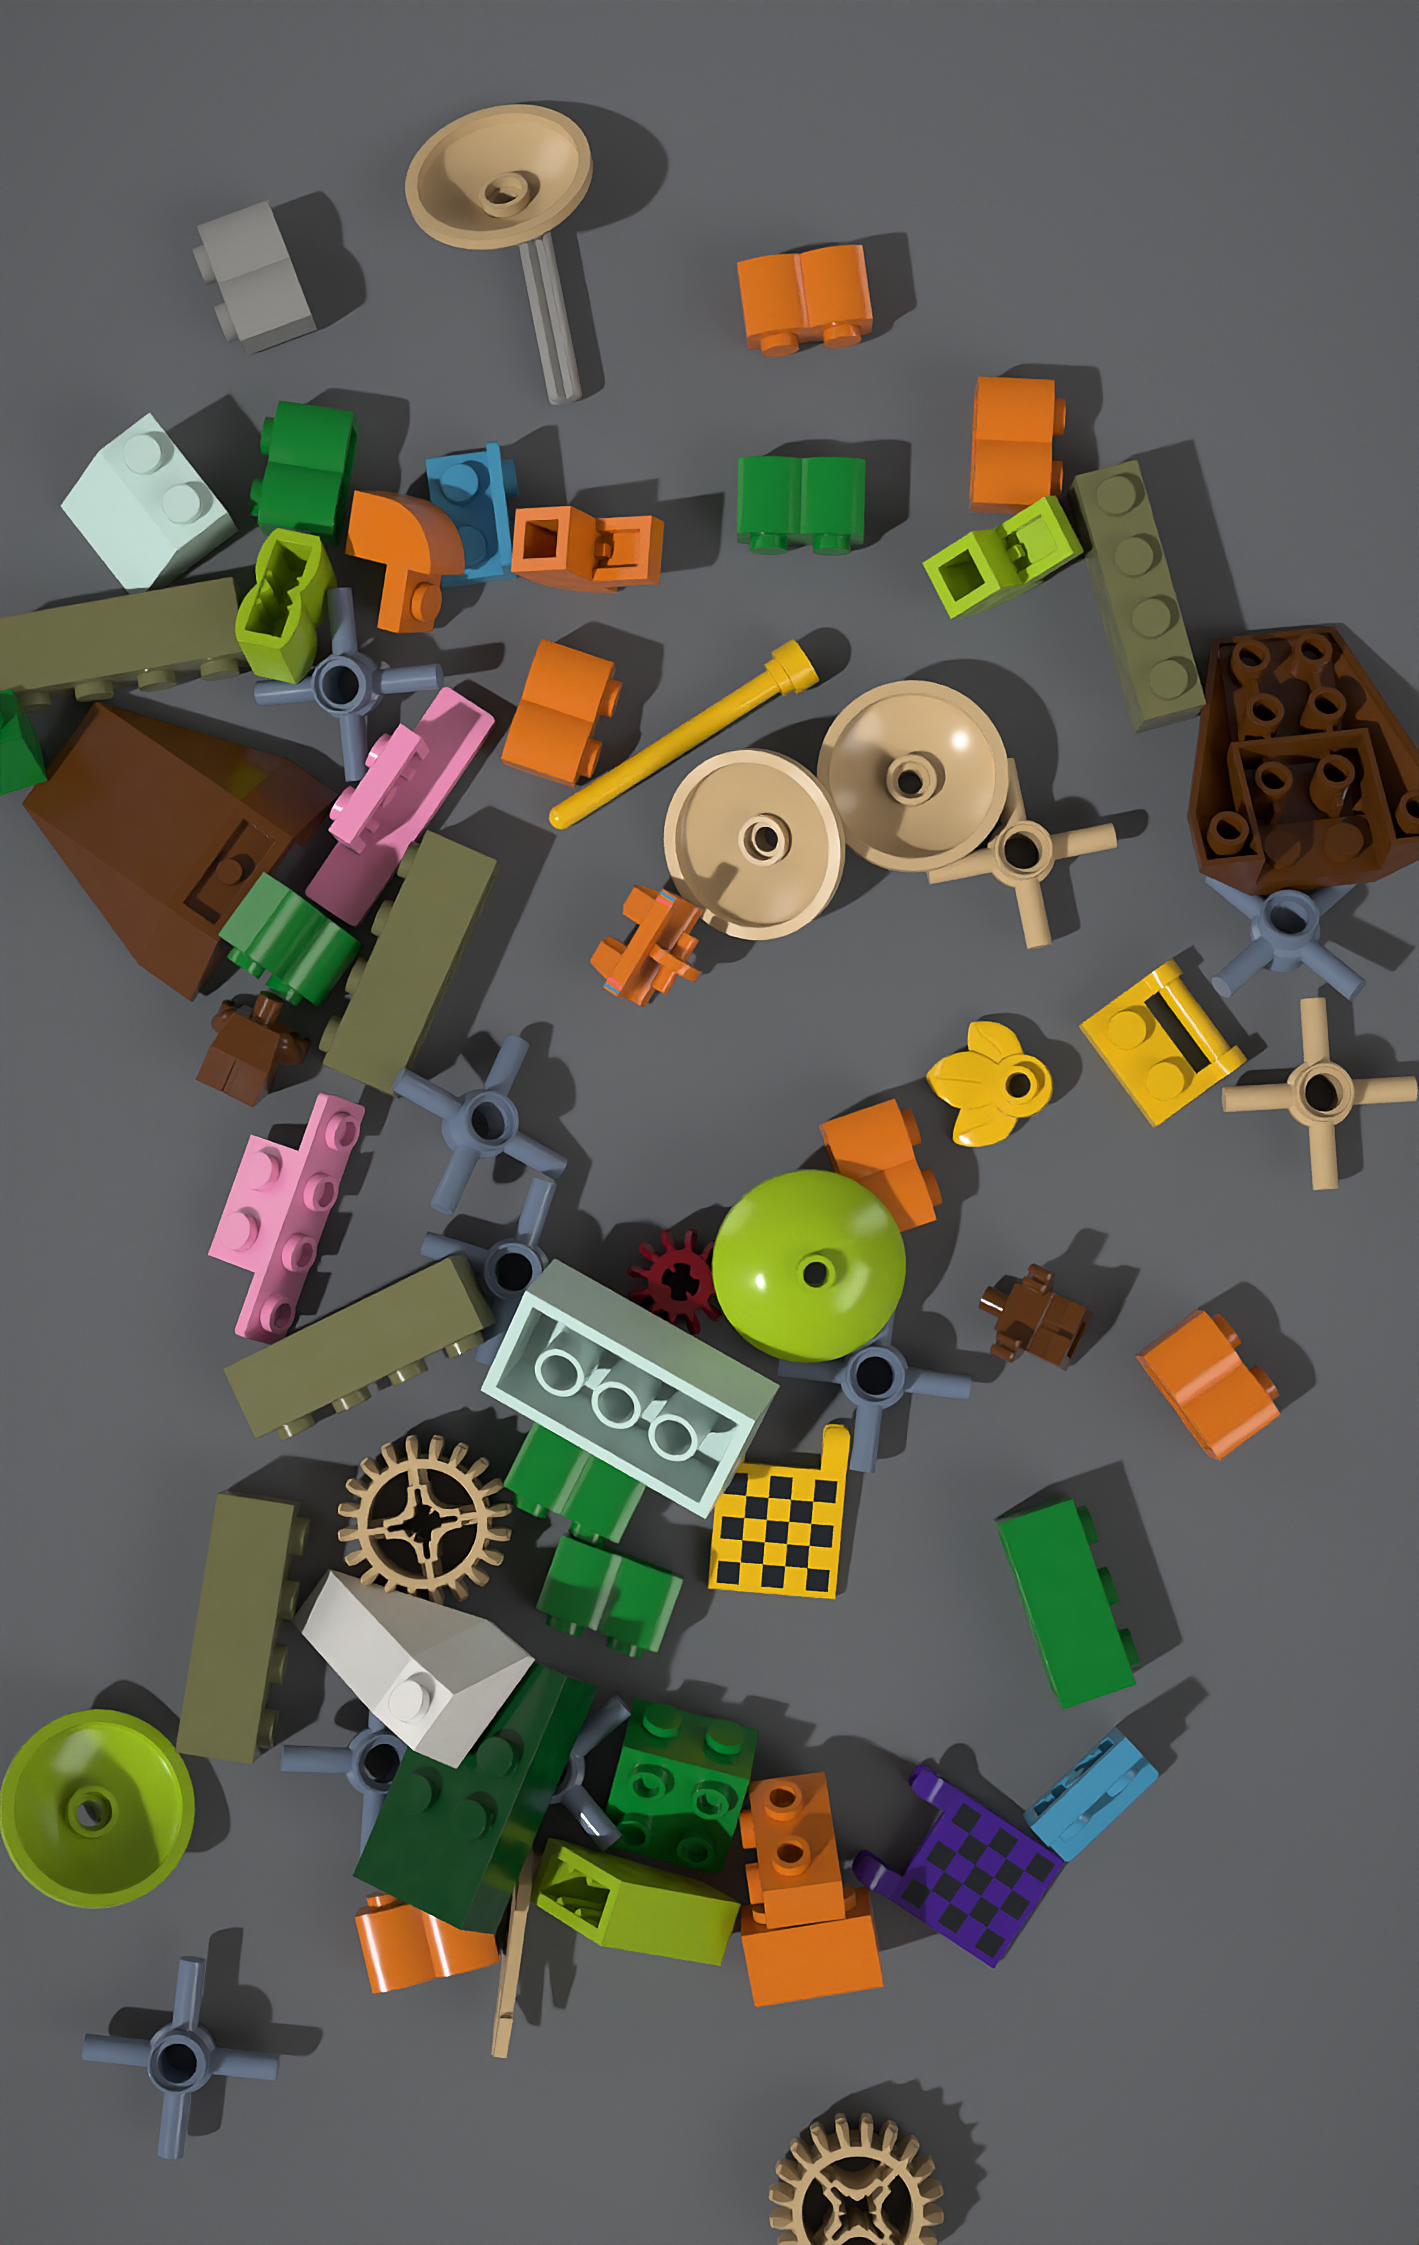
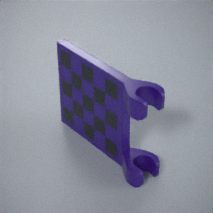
M919 1764L910 1775L908 1783L918 1796L943 1810L901 1874L868 1850H862L858 1853L851 1864V1869L859 1882L888 1898L994 1969L1065 1861L1059 1855L957 1788L925 1764Z

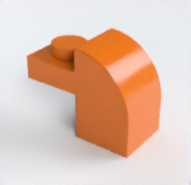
M354 490L345 554L387 564L377 628L396 633L433 632L434 621L442 604V593L440 590L442 575H464V549L456 526L441 508L427 500L391 491Z
M572 506L516 509L511 572L541 585L579 592L617 593L618 586L660 585L664 521L652 515L595 518Z

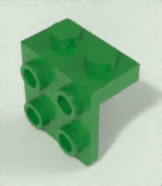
M635 1698L631 1710L632 1715L629 1717L620 1759L605 1814L622 1833V1836L610 1847L707 1873H718L724 1868L748 1788L759 1730L738 1725L730 1720H718L680 1710L669 1704L654 1703Z

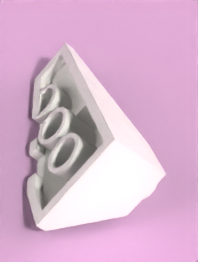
M331 1569L327 1570L295 1614L293 1620H291L369 1710L413 1751L456 1769L535 1660L500 1628L486 1619L396 1590L386 1593L384 1586L375 1583L365 1585L360 1582L359 1578Z

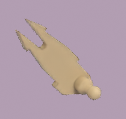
M533 1844L510 1896L491 2048L493 2057L507 2058L531 1888L544 1853L533 1851Z

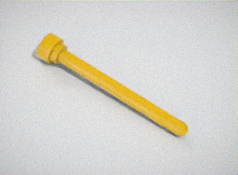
M792 638L772 651L773 659L764 664L766 671L554 806L549 813L551 825L559 830L569 828L780 692L783 696H786L794 691L799 695L818 683L819 678L798 643Z

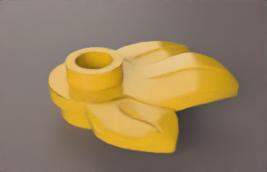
M976 1021L971 1022L968 1029L967 1043L969 1051L954 1053L942 1058L926 1075L928 1084L938 1097L951 1106L961 1108L954 1126L953 1141L966 1147L989 1146L1005 1140L1014 1129L1019 1118L1031 1117L1041 1112L1048 1105L1053 1093V1079L1049 1069L1041 1060L1024 1054L1020 1041L1012 1030L1000 1023ZM1017 1074H1025L1031 1083L1030 1090L1025 1096L1016 1098L1010 1092V1081Z

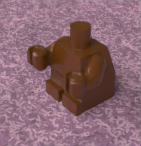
M261 991L253 1009L246 1005H240L236 1008L233 1006L234 1001L224 1000L218 1013L211 1020V1026L218 1035L208 1049L196 1080L254 1107L269 1094L280 1065L303 1064L312 1042L308 1037H305L303 1040L298 1038L299 1033L289 1032V1026L276 1020L284 1000L271 992Z
M1035 1263L1030 1264L1028 1267L1029 1273L1027 1277L1024 1276L1020 1284L1015 1283L1010 1295L989 1285L980 1300L979 1309L998 1317L994 1327L997 1331L996 1343L991 1345V1354L1013 1363L1026 1351L1042 1361L1067 1371L1093 1313L1087 1307L1053 1293L1055 1272Z

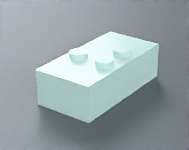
M554 1259L525 1291L481 1391L706 1519L731 1483L780 1385L561 1261Z

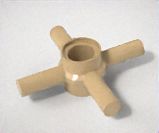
M1007 758L1009 786L1006 801L1000 815L1002 825L992 834L987 848L974 850L963 859L946 867L927 871L926 874L931 885L992 873L1001 883L1015 888L1027 949L1030 950L1052 945L1040 882L1050 873L1054 861L1117 848V838L1112 823L1050 835L1040 824L1027 820L1014 758ZM1012 839H1024L1030 842L1037 853L1036 865L1029 869H1018L1012 866L1004 854L1005 843Z
M1326 998L1300 999L1304 1063L1292 1071L1286 1083L1223 1087L1222 1107L1224 1112L1288 1109L1296 1121L1309 1127L1313 1190L1339 1189L1334 1125L1341 1122L1349 1114L1353 1105L1416 1101L1418 1093L1417 1081L1415 1076L1351 1079L1341 1066L1330 1061ZM1312 1077L1324 1079L1332 1088L1333 1101L1325 1112L1314 1109L1306 1100L1305 1088Z

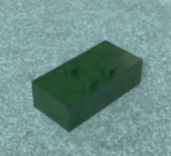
M535 1659L457 1769L413 1751L408 1746L353 1873V1877L460 1930L495 1934L598 1687Z

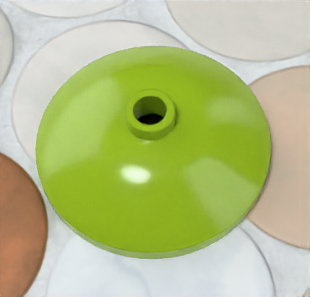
M799 1169L787 1171L772 1176L752 1187L733 1205L720 1226L713 1248L712 1277L714 1289L719 1304L731 1325L747 1342L768 1355L791 1362L818 1363L843 1357L864 1346L880 1332L891 1318L901 1297L905 1282L906 1256L899 1228L889 1210L878 1197L862 1184L847 1176L827 1170ZM812 1262H821L826 1267L825 1277L818 1283H807L803 1277L804 1269Z
M92 1709L74 1712L53 1720L38 1730L21 1746L13 1757L4 1776L0 1791V1831L5 1848L18 1871L32 1886L44 1895L66 1905L79 1908L102 1909L120 1906L132 1902L156 1888L171 1874L181 1860L188 1846L194 1825L195 1799L193 1786L183 1759L179 1753L175 1752L176 1748L160 1731L149 1723L127 1713L114 1710ZM80 1805H89L94 1809L96 1813L94 1826H85L79 1821L77 1810Z

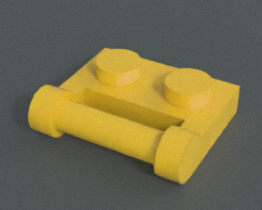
M1173 958L1169 959L1079 1025L1081 1031L1153 1128L1164 1122L1248 1060L1237 1045L1229 1046L1179 978L1183 971ZM1155 993H1160L1210 1061L1208 1065L1197 1073L1144 1003Z

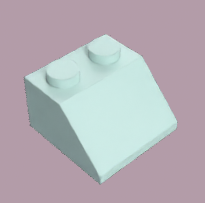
M150 412L96 454L61 505L62 509L130 595L163 589L239 531L227 510Z

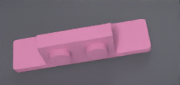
M444 687L413 731L400 723L392 736L387 733L383 734L368 754L365 765L370 769L356 789L352 786L347 787L339 796L330 812V819L334 820L328 830L338 840V843L305 891L306 896L354 928L359 927L397 872L410 842L418 841L495 727L496 721L494 717L451 688Z
M320 1092L299 1151L254 1135L250 1136L208 1253L212 1257L255 1272L235 1327L237 1335L270 1345L285 1338L287 1330L294 1320L296 1305L309 1268L315 1261L317 1246L330 1209L337 1199L339 1184L351 1150L358 1140L360 1125L365 1113L363 1106L326 1092Z

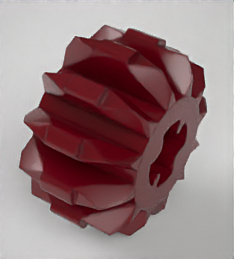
M670 1229L661 1231V1240L667 1253L661 1257L647 1242H643L639 1246V1251L654 1264L651 1270L638 1265L628 1266L627 1274L629 1276L648 1279L649 1286L628 1292V1298L631 1302H638L652 1296L655 1303L646 1310L657 1316L660 1310L664 1309L669 1312L666 1321L675 1327L677 1325V1314H686L687 1328L691 1335H696L701 1330L694 1311L701 1307L714 1322H718L723 1317L720 1310L707 1301L710 1294L716 1296L712 1268H709L706 1263L713 1256L715 1240L708 1243L699 1256L693 1252L698 1239L697 1230L688 1229L685 1235L684 1250H676L674 1236ZM675 1264L691 1266L690 1277L699 1280L697 1293L692 1296L689 1292H686L688 1300L685 1301L671 1299V1288L662 1284V1277L668 1268L673 1273L676 1272Z

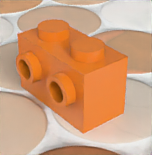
M825 1771L750 1781L748 1788L751 1808L741 1809L739 1819L743 1849L757 1848L758 1863L745 1864L750 1903H764L767 1929L845 1919L842 1880Z
M842 1884L845 1919L767 1929L764 1903L741 1906V1939L755 2007L884 1987L880 1947L869 1888L867 1886L853 1888L852 1886Z

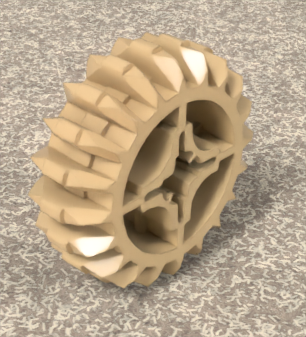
M418 1435L408 1436L405 1445L407 1457L401 1458L397 1447L392 1442H389L381 1447L382 1455L388 1466L383 1469L376 1460L367 1457L360 1465L372 1481L367 1484L360 1479L351 1478L346 1483V1488L351 1493L361 1497L360 1504L345 1502L339 1505L338 1513L344 1517L357 1518V1526H349L339 1530L338 1538L340 1541L346 1542L359 1538L362 1548L352 1551L345 1557V1560L349 1566H352L367 1558L373 1567L362 1575L360 1582L365 1585H371L381 1574L389 1580L384 1587L386 1593L393 1590L398 1591L399 1586L408 1588L406 1594L420 1598L421 1590H428L429 1601L443 1606L445 1599L443 1587L449 1585L453 1596L461 1602L469 1596L468 1588L462 1578L468 1575L475 1584L483 1587L490 1578L478 1562L482 1559L492 1565L499 1566L504 1559V1555L499 1550L488 1546L490 1539L508 1541L511 1538V1529L505 1526L493 1525V1517H503L511 1513V1504L509 1502H500L491 1505L489 1495L501 1490L504 1487V1482L502 1478H496L483 1486L477 1476L488 1468L490 1462L485 1457H482L470 1469L461 1464L469 1450V1445L464 1442L459 1443L455 1447L451 1458L442 1456L445 1447V1438L442 1435L433 1436L430 1442L429 1454H422L421 1441ZM427 1469L441 1471L456 1479L467 1490L474 1504L448 1505L441 1502L435 1496L432 1481H429ZM407 1471L409 1487L407 1488L408 1503L405 1510L397 1515L374 1520L375 1506L383 1488L396 1475ZM421 1502L423 1505L432 1507L430 1513L436 1510L440 1518L457 1516V1518L447 1519L432 1530L429 1545L428 1538L419 1536L420 1530L414 1533L410 1526L394 1527V1525L403 1524L418 1514L419 1503ZM478 1523L476 1539L468 1556L455 1567L443 1571L441 1556L443 1555L442 1539L445 1533L455 1528H461L463 1525ZM396 1538L408 1541L415 1548L418 1563L422 1564L423 1574L409 1571L393 1562L385 1554L377 1539Z
M865 2112L859 2118V2130H849L845 2114L839 2113L835 2115L834 2121L836 2133L827 2135L824 2126L820 2122H814L810 2125L811 2135L815 2143L813 2146L810 2147L804 2140L797 2137L791 2140L790 2150L799 2163L788 2159H779L775 2165L776 2174L786 2181L769 2186V2199L781 2205L769 2213L770 2226L779 2230H785L777 2239L778 2245H842L848 2239L858 2236L868 2238L876 2245L937 2244L936 2234L927 2226L937 2225L944 2221L943 2209L931 2203L944 2194L941 2181L927 2178L935 2170V2164L930 2155H921L914 2158L920 2147L918 2138L915 2135L910 2134L895 2144L898 2134L896 2122L887 2120L879 2133L876 2134L873 2133L872 2115ZM855 2156L881 2161L879 2164L872 2161L866 2168L856 2172L846 2171L835 2163L837 2160ZM897 2175L903 2179L909 2190L907 2212L898 2229L890 2223L888 2213L882 2208V2203L891 2193L889 2184ZM814 2178L822 2185L823 2194L831 2202L826 2212L822 2215L823 2224L815 2233L808 2225L802 2212L805 2193ZM843 2195L845 2197L850 2196L856 2201L861 2200L866 2195L869 2213L866 2210L862 2212L855 2206L846 2212Z

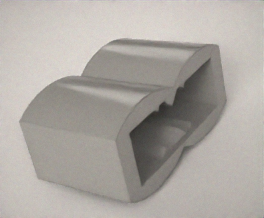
M268 200L197 226L203 245L192 248L205 284L209 285L218 281L225 302L215 305L214 309L227 342L239 339L248 356L317 330Z

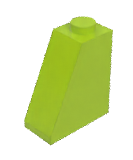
M548 1838L530 1895L532 1903L600 1946L721 1966L741 1905L740 1902L703 1881L554 1838Z

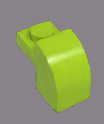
M1056 495L1043 497L994 529L968 533L922 564L950 619H956L982 613L1029 591L1044 582V576L1082 554L1084 550Z

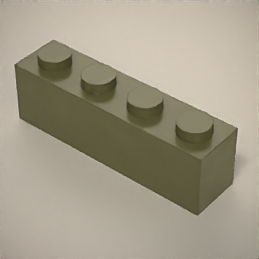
M1138 460L1077 475L1068 491L1067 498L1080 544L1084 550L1083 555L1133 732L1137 734L1193 719L1204 708L1206 700Z
M228 577L0 617V691L12 688L25 712L36 713L50 709L52 707L51 700L76 696L77 702L89 703L110 699L115 696L114 689L138 685L140 691L152 692L175 687L177 685L176 678L201 674L202 680L206 681L235 677L240 674L239 667L249 665L237 641L235 632L237 613L243 601L242 591L234 578Z
M429 830L426 831L421 844L415 841L410 842L397 872L398 876L405 879L395 902L386 898L374 920L371 933L379 936L371 956L369 960L360 956L348 978L345 991L353 994L345 1014L343 1018L334 1014L323 1033L319 1050L327 1053L322 1063L324 1066L399 1099L400 1094L391 1090L392 1083L403 1067L411 1071L499 876L501 867L498 860Z
M465 1253L448 1257L223 1368L255 1438L257 1439L276 1431L280 1440L284 1441L315 1426L316 1423L311 1413L333 1404L336 1413L339 1414L372 1398L367 1386L389 1376L393 1387L428 1371L429 1369L424 1358L440 1350L446 1349L449 1358L452 1359L485 1343L480 1331L498 1322Z
M228 1489L217 1493L175 1749L176 1753L253 1764L261 1756L262 1748L272 1749L279 1717L278 1710L269 1709L272 1684H283L289 1656V1646L279 1644L283 1619L293 1620L299 1594V1582L289 1580L293 1555H304L309 1532L310 1519L300 1516L302 1501Z

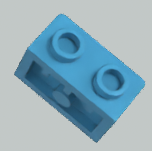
M499 441L486 442L487 451L425 459L430 501L441 508L456 526L462 540L465 556L464 575H442L441 585L443 588L517 579V574L511 572L515 521H510L507 498L519 496L514 458L502 459Z
M1115 1726L1022 1815L1030 1828L1048 1847L1051 1846L1064 1861L1070 1862L1158 1779L1159 1774Z

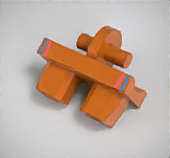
M641 885L634 886L623 904L622 913L640 925L630 943L626 945L619 939L608 936L600 942L590 959V963L607 980L603 988L616 997L626 998L639 1006L645 1007L655 990L667 995L678 975L695 983L702 971L687 960L699 940L692 936L690 932L704 910L663 888L658 892Z

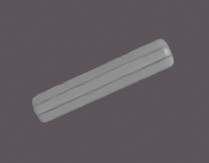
M548 232L533 241L519 245L549 402L552 405L560 406L581 400L582 389L551 232Z

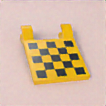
M830 1423L826 1424L823 1428L820 1468L744 1462V1455L731 1483L715 1505L708 1589L835 1599L850 1434L847 1426Z

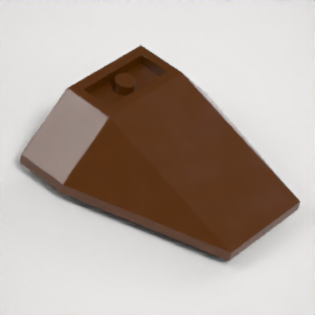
M1329 626L1212 639L1203 692L1206 705L1200 714L1187 810V820L1199 872L1247 895L1255 896L1273 894L1281 890L1299 891L1375 882L1418 861L1419 751L1336 627Z
M96 701L46 769L48 781L36 784L22 805L137 963L186 999L193 1002L229 952L228 949L222 946L225 940L218 935L263 872L272 876L295 843L304 848L334 806L339 795L287 758Z

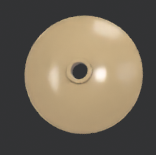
M526 104L494 106L470 113L449 123L427 140L416 153L409 166L405 180L406 199L411 214L420 228L429 236L442 243L478 251L512 248L533 241L550 232L576 209L591 183L593 174L592 154L587 138L579 126L570 118L557 111Z
M907 680L873 688L853 700L843 709L830 726L823 740L818 758L816 778L826 788L838 810L845 836V846L859 857L876 866L893 871L915 873L932 871L951 865L973 852L986 839L997 823L1006 801L1009 786V768L1002 739L990 718L977 704L960 692L947 686L927 681ZM908 773L916 775L921 781L920 791L915 794L904 793L898 786V779L902 775Z
M743 748L731 750L704 761L682 781L671 800L666 815L664 850L667 866L678 892L682 898L704 910L700 915L702 920L715 929L734 937L748 940H769L786 936L803 928L818 917L828 906L843 874L845 836L834 801L822 783L807 768L778 752L758 748ZM766 827L776 832L778 837L776 847H772L767 843L764 835Z

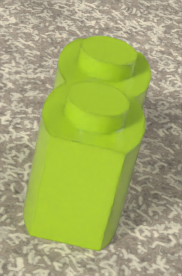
M276 528L265 540L258 554L255 569L257 584L248 592L240 605L236 617L235 632L237 641L256 676L298 684L306 676L314 662L318 648L316 628L329 615L326 590L337 588V578L319 536Z

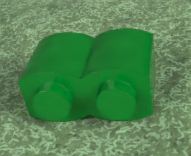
M279 400L275 418L268 416L265 418L261 432L260 449L261 454L268 455L269 459L264 479L256 477L253 481L249 503L250 515L258 517L257 523L264 535L269 536L276 528L319 536L322 544L339 546L359 438L360 425L355 412Z
M784 456L738 458L737 543L750 544L751 553L780 555L787 553L788 545L805 544L813 545V553L817 555L842 556L851 553V546L863 545L865 459L850 457H811L801 459Z
M265 872L262 873L218 934L234 946L227 958L258 980L265 970L270 972L272 975L265 985L294 1006H297L301 999L305 997L317 1007H320L364 947L358 940L328 919L315 907Z
M535 1421L503 1484L504 1487L515 1492L510 1501L515 1506L545 1519L549 1510L556 1512L572 1521L568 1529L571 1534L601 1548L606 1539L616 1543L620 1542L647 1488V1485Z
M565 1532L559 1541L535 1609L548 1614L545 1624L551 1628L581 1637L584 1627L598 1631L608 1636L606 1647L624 1655L642 1659L645 1649L658 1652L685 1576L604 1545L602 1548L595 1546L575 1535Z

